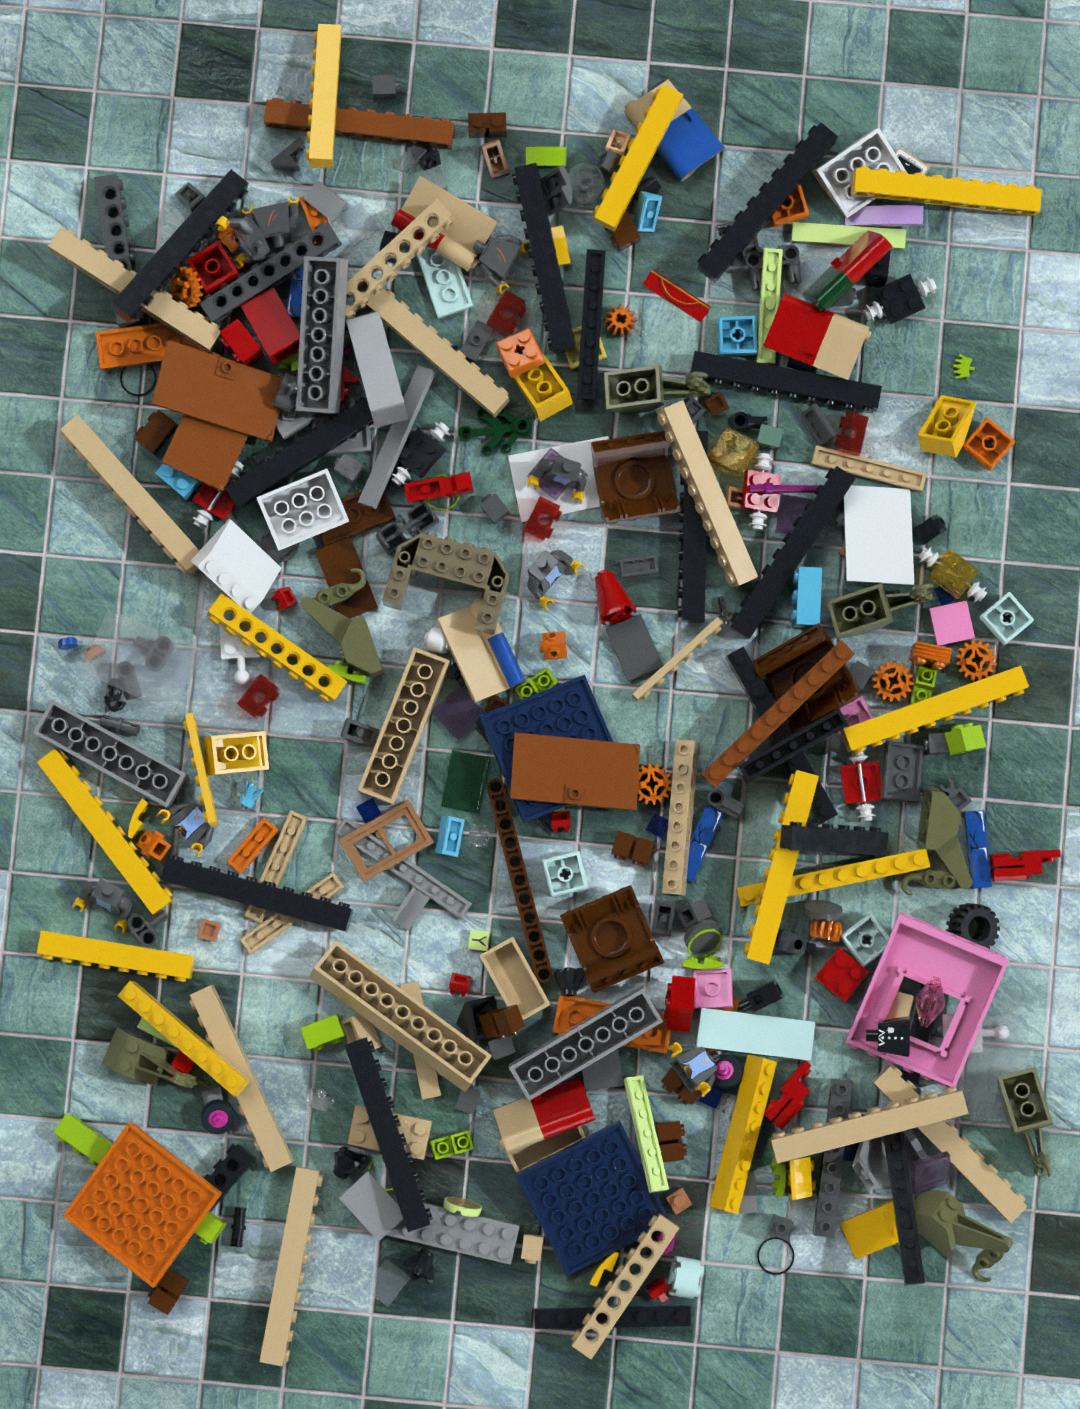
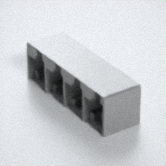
M377 311L347 319V326L375 428L407 420L408 415L380 312Z

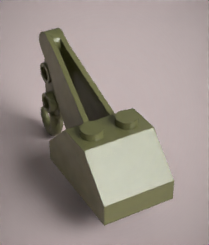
M660 365L604 372L606 410L629 414L651 412L664 405V400L710 396V385L705 380L699 378L708 377V375L704 372H690L686 374L685 381L663 378ZM663 388H665V389L690 390V391H663Z
M353 568L350 571L360 575L358 583H340L320 590L315 598H303L301 606L341 645L342 648L339 649L343 662H347L349 666L365 674L376 677L384 674L364 616L350 619L328 607L347 600L356 591L365 586L366 574L361 569Z
M880 583L826 601L837 638L863 635L881 629L894 621L893 613L933 601L932 590L927 588H932L934 585L931 583L913 587L910 593L886 595L884 586ZM915 599V601L890 608L889 606L891 602Z
M924 786L917 843L925 849L934 850L948 871L927 869L905 875L901 881V889L907 895H913V892L909 891L906 887L907 882L910 880L917 881L926 887L951 889L955 885H959L963 889H969L973 883L957 837L958 829L962 826L961 813L946 794L936 787Z
M116 1028L102 1061V1064L106 1067L151 1086H157L161 1077L184 1087L192 1088L193 1085H197L208 1090L211 1089L209 1084L197 1079L196 1076L183 1072L180 1073L167 1062L171 1050L121 1028ZM163 1069L173 1074V1077L162 1075Z
M1036 1067L997 1077L1001 1103L1013 1134L1023 1133L1036 1176L1048 1175V1177H1051L1050 1160L1048 1155L1044 1154L1042 1128L1051 1126L1053 1121ZM1032 1130L1035 1133L1037 1157H1035L1028 1132Z
M927 1188L921 1189L913 1199L918 1233L944 1256L951 1253L956 1245L983 1249L977 1255L971 1270L977 1280L981 1282L991 1281V1277L985 1278L978 1271L991 1268L1001 1260L1004 1253H1007L1012 1247V1239L967 1217L963 1205L949 1192Z

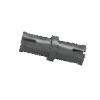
M103 714L100 720V726L116 730L117 733L123 732L137 737L140 731L139 724L124 721L123 718L117 719Z

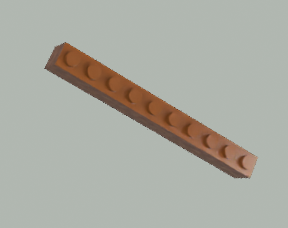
M272 98V100L266 101L265 127L305 132L311 131V126H308V115H312V109H309L308 104H302V102L297 100L284 102L282 99ZM337 106L335 135L419 146L430 145V147L452 149L455 127L454 122H451L449 119L442 118L439 121L432 120L428 116L415 118L410 114L398 116L393 112H384L382 114L376 113L375 110L371 109L358 111L354 107L341 109Z
M841 640L701 773V776L713 788L719 785L846 664L855 653Z

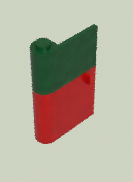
M867 230L840 258L836 257L830 263L831 266L803 293L804 297L814 300L813 305L820 312L822 310L827 312L893 246L882 234Z

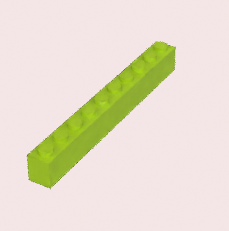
M66 1113L54 1130L60 1142L64 1144L68 1142L73 1146L72 1150L79 1155L85 1154L89 1157L88 1161L94 1166H98L113 1145V1142L72 1113ZM209 1211L194 1233L198 1235L197 1239L202 1243L211 1244L216 1241L227 1223Z

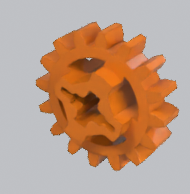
M187 266L178 268L176 276L172 280L169 279V283H171L169 290L172 291L171 296L175 297L174 301L177 303L181 301L189 308L195 307L197 303L201 302L199 296H203V293L200 292V289L203 288L199 283L201 279L196 278L197 272L192 273V268H187Z
M974 640L970 641V645L964 643L965 649L959 648L958 651L961 654L955 656L956 659H959L955 666L961 667L958 673L964 672L963 678L970 676V681H973L975 677H977L978 681L982 680V676L984 678L989 677L987 672L993 673L994 670L991 667L997 666V663L993 662L997 658V655H992L994 648L989 650V643L982 645V640H979L977 644H975ZM970 649V656L964 659L965 653ZM979 649L983 650L987 655H983L979 652ZM975 656L976 659H980V662L977 665L976 662H972V659L975 658ZM988 662L987 668L982 672L983 664ZM966 666L973 669V672L969 671Z
M887 661L885 662V667L882 665L878 666L880 672L874 671L877 677L871 680L876 682L872 689H878L876 695L882 694V700L887 697L889 698V703L893 701V698L899 702L900 696L905 699L907 697L905 692L910 693L912 691L909 686L914 685V682L909 681V679L913 677V674H907L910 669L906 668L904 670V663L897 666L896 661H893L892 665ZM895 669L891 674L884 673L886 670ZM901 673L903 674V676H904V678H905V683L902 682V680H901V677H900ZM895 675H897L895 677V682L897 684H894L889 689L890 681L888 679H892ZM880 680L884 682V690L881 687ZM892 690H901L900 693L890 694Z
M651 763L648 764L647 769L641 766L642 771L638 775L637 795H640L638 801L645 799L646 805L649 801H652V804L655 805L656 800L662 803V797H669L666 792L671 791L668 785L672 784V781L667 779L671 774L665 775V767L659 770V764L652 768ZM654 772L659 773L663 779L659 780ZM647 773L646 780L639 782L642 775ZM650 776H652L653 782L657 783L653 793L651 787L646 785L650 782ZM660 787H665L663 792L657 796L656 791ZM640 789H645L649 792L650 797L644 795Z

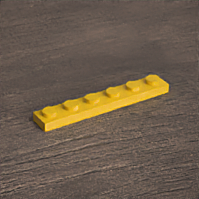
M193 713L185 714L186 721H183L185 731L189 732L190 735L187 743L189 750H193L194 757H191L193 768H197L198 775H195L197 786H201L202 793H199L201 805H205L206 811H203L205 823L208 822L212 828L219 826L196 718Z

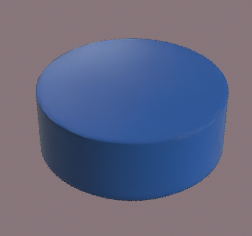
M74 637L62 638L58 641V647L61 650L73 649L78 646L77 639Z

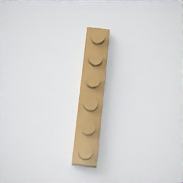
M719 617L712 621L641 685L632 696L637 701L640 698L642 700L647 698L651 694L649 690L654 685L659 687L665 681L664 676L668 673L672 675L680 668L678 664L682 660L686 662L694 655L692 653L697 647L701 649L708 642L706 639L711 634L713 636L718 634L722 630L720 626L723 623Z

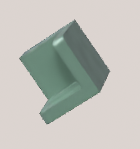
M762 424L756 446L778 451L784 429Z

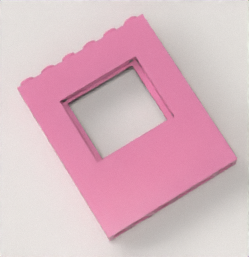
M900 911L846 1038V1042L849 1043L848 1046L856 1050L860 1048L866 1050L868 1055L875 1058L880 1056L888 1064L903 1066L902 1069L907 1072L913 1073L915 1071L920 1073L921 1077L931 1081L934 1079L942 1087L955 1088L1007 967L1009 957ZM904 976L960 999L940 1048L910 1036L909 1057L878 1051V1042L866 1041V1030H878V1021L887 1018Z

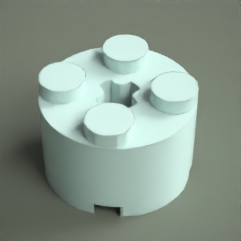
M675 1256L676 1263L672 1262L668 1284H672V1290L668 1291L669 1295L690 1299L699 1297L701 1286L698 1285L699 1277H703L704 1266H701L700 1261L697 1259Z

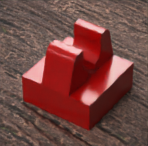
M290 587L278 589L271 598L272 601L278 600L280 604L276 608L278 611L298 604Z
M570 811L551 812V823L554 833H558V827H564L565 833L569 832L571 827Z
M452 973L449 984L450 994L454 995L455 990L462 992L461 997H465L466 993H468L471 976Z
M663 1277L646 1286L653 1300L659 1297L662 1303L669 1300L665 1292L670 1289Z

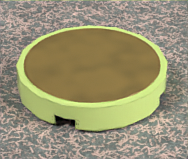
M446 1197L443 1203V1207L447 1211L452 1213L458 1211L461 1212L462 1216L477 1217L481 1214L482 1210L480 1204L459 1197Z

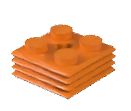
M801 184L786 200V202H790L788 207L782 205L771 217L772 227L808 218L809 211Z
M530 328L495 343L511 378L545 363L542 352Z
M987 417L965 441L962 449L988 471H991L1014 445L1015 440ZM990 440L992 442L991 447L986 448L985 442Z
M917 641L911 646L909 660L916 666L928 664L931 665L932 669L942 670V668H945L950 663V656L953 650L952 648Z

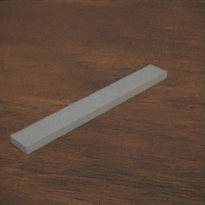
M417 366L403 398L408 419L391 425L358 500L360 505L373 509L377 508L436 372L434 370Z
M345 817L334 833L344 837L360 828V826ZM371 834L354 843L356 848L377 862L392 855L386 844ZM408 859L388 869L460 919L463 918L472 905L471 902Z

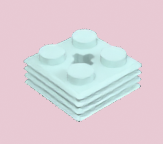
M1011 592L1005 594L980 616L983 623L1002 645H1006L1034 621ZM1003 614L1011 617L1009 619L1010 623L1003 622Z
M579 851L542 860L552 898L588 889ZM563 869L571 873L567 880H564V877L559 875Z
M868 914L845 931L840 938L859 964L864 967L883 953L889 936L874 916ZM864 935L871 937L869 940L870 945L862 943Z

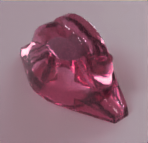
M933 976L917 994L915 1003L921 1026L928 1027L944 1009L945 997L939 977Z

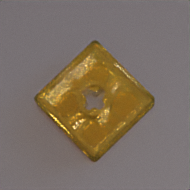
M726 427L709 453L708 459L718 467L738 477H742L760 445L757 441L730 427Z

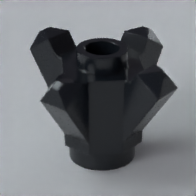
M567 967L564 970H556L554 976L559 984L562 996H577L578 988L585 977L583 968Z
M343 1146L339 1148V1151L334 1152L335 1165L333 1173L340 1179H346L350 1174L361 1169V1165L367 1162V1156L363 1153L358 1155L355 1151Z
M421 1248L417 1254L404 1259L402 1265L410 1270L412 1280L422 1277L425 1278L428 1284L434 1281L432 1264L434 1254L431 1251Z

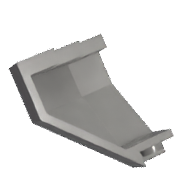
M911 1129L903 1132L911 1188H915L938 1173V1170L922 1148L917 1137ZM883 1136L860 1142L852 1165L856 1174L868 1190L891 1189Z

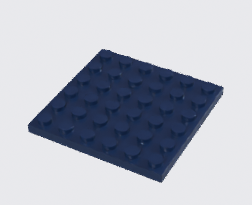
M585 675L479 716L509 791L511 788L514 732L613 742ZM513 799L523 824L568 806L557 803Z
M620 1120L515 1173L567 1276L636 1241L643 1231L645 1233L650 1228L648 1223L654 1215L658 1216L660 1213L669 1219L657 1193H649L643 1165Z

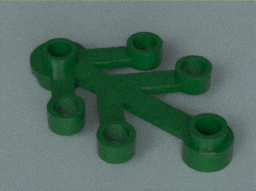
M480 407L476 411L477 417L487 421L493 427L471 429L469 426H462L458 430V437L461 441L468 442L472 437L493 435L490 441L481 448L482 455L489 457L503 435L513 432L509 439L500 445L501 452L509 454L519 436H526L530 433L532 425L529 419L515 417L506 410V407L503 408L505 410L503 414L497 415L498 417H504L512 423L504 425L490 415L483 407ZM481 410L486 412L483 417L478 414ZM520 424L526 426L524 430H520L518 427ZM465 431L469 433L467 438L462 436V433ZM504 445H508L509 450L504 451L502 447ZM484 448H490V453H484Z

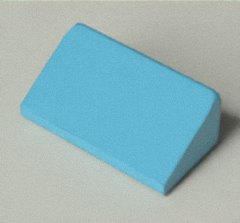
M640 191L633 219L637 231H655L662 196Z
M442 815L435 853L458 857L465 819Z

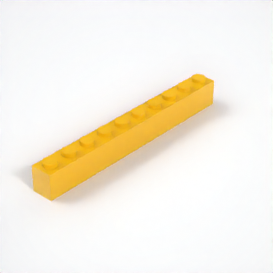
M860 166L852 173L851 195L1030 216H1036L1040 212L1042 189H1036L1032 185L1017 187V184L1014 183L1000 185L996 181L982 183L978 179L965 181L960 177L947 179L942 175H933L932 177L925 176L924 173H914L912 175L907 174L906 171L888 172L887 169L883 168L869 170L870 168L866 166Z
M1018 666L844 728L840 733L847 752L854 751V754L865 751V747L868 745H872V748L882 745V740L889 738L890 741L901 738L900 734L907 732L910 735L918 732V728L921 726H925L927 729L937 725L935 721L942 719L943 722L954 719L953 715L960 713L963 716L971 713V709L974 707H978L980 710L990 706L988 702L995 700L996 703L1007 700L1006 696L1013 694L1016 697L1024 694V690L1029 685L1022 667Z
M54 748L37 761L38 765L152 915L163 910L173 902L171 891L167 886L162 887L159 883L161 881L159 875L155 871L151 872L149 870V862L144 856L140 858L136 852L138 850L136 845L132 841H127L124 837L127 834L120 825L117 827L114 824V816L109 810L105 812L102 808L103 802L97 795H92L90 792L92 788L86 780L82 782L78 776L81 774L74 765L70 766L66 761L69 759L63 750L59 751Z
M796 770L794 774H790L788 785H791L790 792H786L783 803L786 804L785 811H781L778 822L781 823L780 830H776L773 841H776L774 849L771 848L768 860H771L769 868H765L763 878L766 879L765 886L760 887L758 897L761 898L760 905H756L753 916L756 917L755 924H751L748 935H751L750 943L746 942L743 954H746L745 959L767 965L770 963L799 850L780 848L782 824L790 825V821L802 822V826H806L819 778L817 775Z
M920 849L792 876L787 897L930 868L927 850ZM765 882L736 888L739 907L760 903L761 898L758 895L760 887L765 886Z

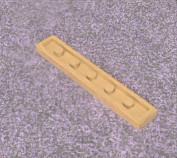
M817 445L815 446L811 465L826 469H835L838 466L850 475L918 492L923 491L927 475L925 472Z
M290 810L258 883L264 884L265 881L275 883V888H278L308 817ZM248 905L244 916L262 923L268 910Z
M332 872L305 892L313 894L312 898L320 900V896L331 898L345 887L336 874ZM275 913L239 940L248 953L252 955L300 919Z
M419 981L400 985L403 991L424 1005ZM413 1054L422 1100L441 1096L437 1071Z

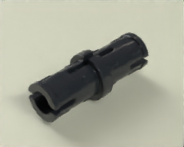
M234 1207L230 1246L241 1248L243 1246V1233L246 1230L244 1224L247 1208Z

